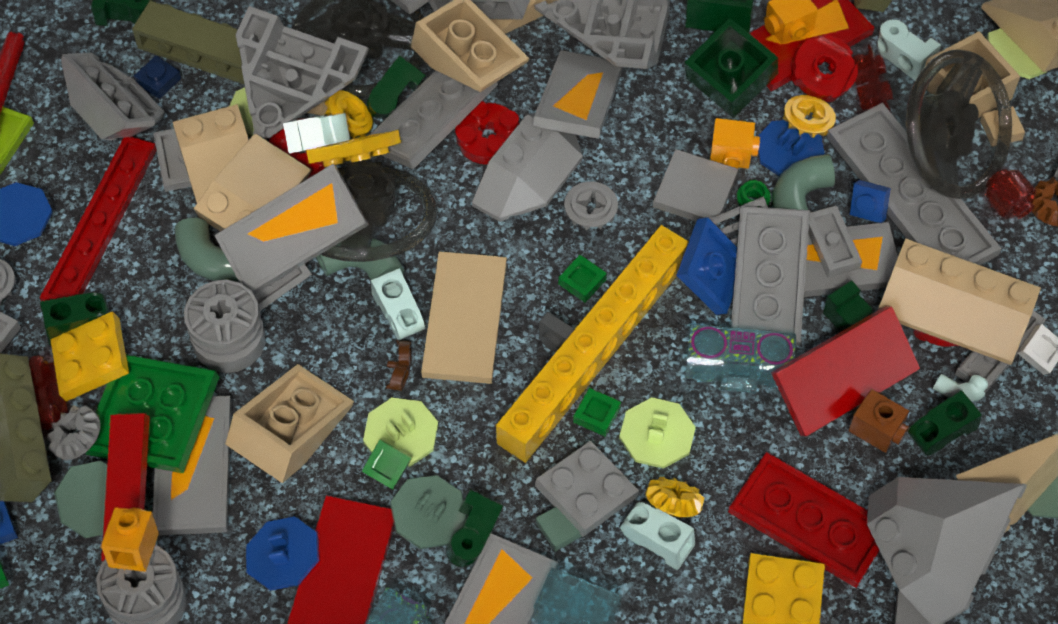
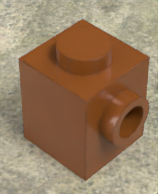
M871 389L853 415L849 432L887 453L893 442L899 445L907 434L910 426L906 425L905 422L909 410Z

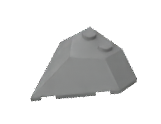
M557 0L549 4L543 1L534 5L535 10L616 67L649 69L658 64L669 17L670 0Z
M248 6L236 33V40L240 50L246 96L253 122V135L256 133L267 140L284 128L283 123L298 119L354 81L369 51L368 47L337 37L335 44L285 27L277 15Z
M897 477L869 495L867 525L899 591L930 624H944L969 608L974 597L971 594L980 575H985L1011 520L1008 517L1017 498L1022 497L1027 487L1026 484Z

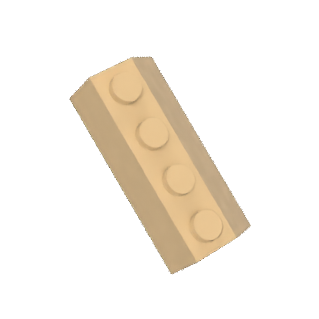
M905 238L878 310L885 306H892L899 323L1011 365L1031 318L1041 287Z

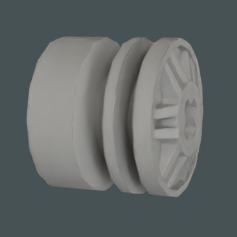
M218 280L199 287L189 297L184 308V322L199 362L210 370L231 373L239 372L251 366L261 356L266 344L265 329L258 302L250 289L239 282Z
M155 544L146 572L109 568L106 559L102 562L96 577L97 594L114 624H178L183 618L187 605L186 589L168 552Z

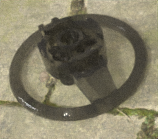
M311 0L299 12L291 28L334 44L337 37L368 47L369 51L365 59L379 58L383 55L385 46L414 51L411 48L415 25L424 16L419 9L412 14L403 10L410 17V21L387 12L385 5L382 7L380 3L374 0H341L332 8L329 6L325 14L310 20L320 9L337 1ZM414 51L408 62L419 70L424 60ZM377 83L359 86L346 85L341 90L350 92L358 98H369L371 91Z
M950 50L934 57L922 69L910 93L906 112L908 147L917 171L930 186V189L953 199L974 197L985 191L995 181L1009 153L1012 138V112L1008 93L994 67L983 57L971 51ZM955 64L941 82L937 91L927 93L924 98L934 76L944 67ZM982 75L989 84L997 105L999 119L997 145L986 171L974 182L958 186L957 157L970 154L975 123L979 117L977 106L969 104V101Z
M358 161L339 167L338 170L369 225L343 240L341 246L335 245L320 255L341 261L367 262L394 257L412 249L428 236L435 225L437 203L433 193L415 176L396 168L382 166V162ZM395 182L416 193L424 207V215L419 225L411 233L397 241L370 247L375 227L385 225L388 221V216L396 206Z

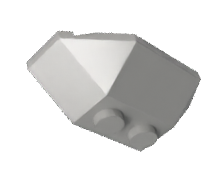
M91 52L62 54L61 62L70 105L102 140L132 137L155 126L164 117L165 111L132 77L110 64L99 61L100 57Z
M535 113L527 114L489 161L472 201V207L499 222L509 219L510 216L521 215L546 207L583 160L575 134L533 126Z

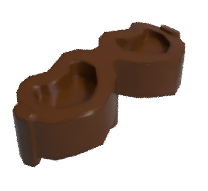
M396 340L397 345H399V362L390 360L387 362V367L395 369L386 389L402 391L409 377L412 364L411 342Z

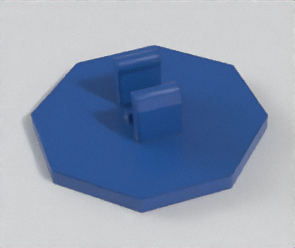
M786 120L771 121L758 135L760 137L758 151L760 164L778 176L794 162L825 154L821 135L817 134L814 138L808 133L800 135L798 129H789V123Z
M17 182L0 189L1 243L18 246L42 235L53 213L42 189Z
M295 516L266 522L246 545V573L270 591L298 586L319 562L318 533Z

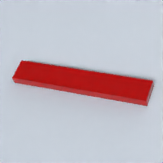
M124 137L41 293L39 297L41 301L84 293L157 151L155 143L134 137Z

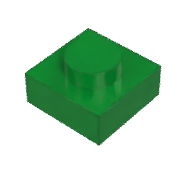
M579 255L558 277V285L586 303L607 280V273Z
M589 388L573 416V423L606 437L621 409V401Z
M381 439L378 441L361 472L393 490L396 488L413 457Z

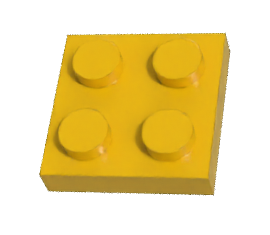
M394 130L351 138L348 141L306 150L309 164L323 161L324 167H328L332 164H342L344 161L351 160V162L370 159L373 156L390 153L389 146L399 144L401 140L399 131Z
M113 311L50 339L59 395L66 402L129 374L120 319Z
M750 553L742 624H820L825 564Z

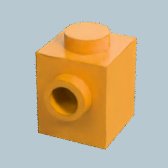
M771 0L767 4L764 24L767 31L771 35L774 34L779 42L784 44L790 40H798L806 33L814 30L818 9L811 0Z
M716 118L710 160L734 168L749 169L751 156L758 157L760 137L754 136L755 123Z
M140 508L114 509L101 544L109 568L146 572L159 535L152 512Z

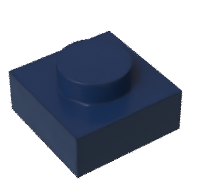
M155 55L134 75V79L143 89L160 100L181 80L179 70Z

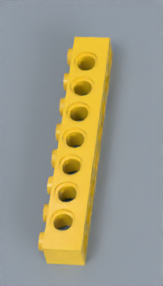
M660 225L496 424V438L499 446L525 463L529 460L676 278L689 241Z

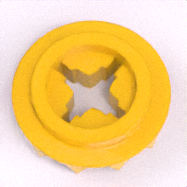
M339 90L326 100L327 110L325 114L327 116L346 113L350 137H362L371 130L373 125L371 113L364 102L350 92Z
M799 95L787 101L784 107L783 119L788 121L789 129H798L800 135L808 133L814 138L817 134L826 136L828 130L834 127L836 115L833 108L824 100L809 95ZM810 112L813 113L811 120L805 119Z
M659 477L658 480H650L645 493L647 500L655 508L674 517L696 516L702 511L704 497L699 494V489L690 487L687 481H677L675 477L671 480L665 477Z

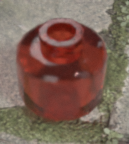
M1002 169L995 173L986 183L985 198L1003 219L1014 217L1022 219L1033 211L1035 207L1033 202L1036 199L1037 190L1021 171Z

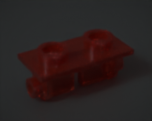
M871 44L867 45L868 55L857 54L853 57L855 65L856 63L858 65L856 85L868 82L866 85L857 87L860 105L863 110L867 111L883 103L891 112L889 100L894 99L889 81H883L882 74L887 73L886 65L882 55L876 56Z
M37 355L29 359V366L41 429L44 431L53 428L52 423H57L61 419V412L68 413L66 401L59 395L54 362L48 363L42 356Z

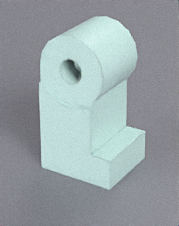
M899 20L884 22L880 27L877 42L878 52L913 80H918L923 74L927 58L939 53L941 44L932 38L927 42L922 41L909 32L907 26Z
M346 113L329 116L322 115L283 123L289 154L350 140Z
M400 268L371 280L372 296L377 306H380L385 318L388 319L392 331L398 340H402L425 329L422 315Z
M642 502L636 503L620 527L628 539L663 557L665 563L677 571L695 546L693 527Z

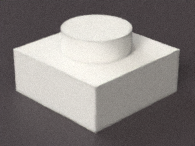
M1043 324L1037 325L1017 354L1043 375L1049 374L1058 362V337Z

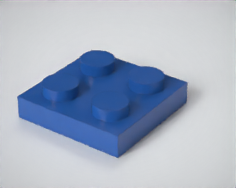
M708 217L697 219L676 274L716 315L727 314L734 295L737 247Z

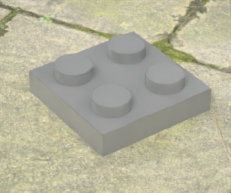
M591 440L536 478L535 487L580 531L582 537L636 499L639 492Z

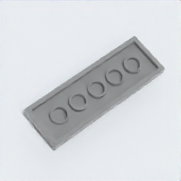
M883 103L828 130L826 138L860 180L891 188L887 215L906 239L977 265H982L999 256L1002 248Z

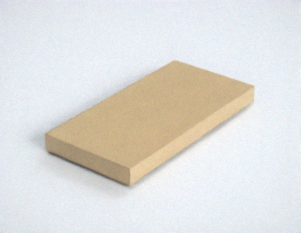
M451 252L438 253L421 371L422 378L492 384L507 257Z

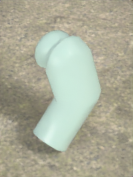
M941 374L933 390L948 398L962 390L973 402L985 396L984 391L988 388V382L980 375H973L968 383L959 384Z

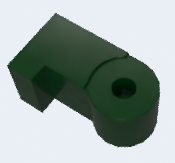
M93 0L91 10L95 25L108 26L110 19L131 21L135 24L149 1L154 2V0Z
M399 55L369 95L367 108L371 115L377 119L387 118L394 111L397 99L405 88L409 86L415 91L426 75Z
M852 280L827 296L823 312L841 332L875 313L859 295L861 290Z
M96 292L40 301L49 346L51 345L50 339L109 313L105 296Z
M961 390L916 421L909 428L908 434L923 453L929 456L938 452L963 434L969 435L979 429L982 414Z
M469 490L459 508V512L467 515L462 528L453 535L446 548L447 558L453 565L468 567L474 563L488 540L503 508L502 505Z

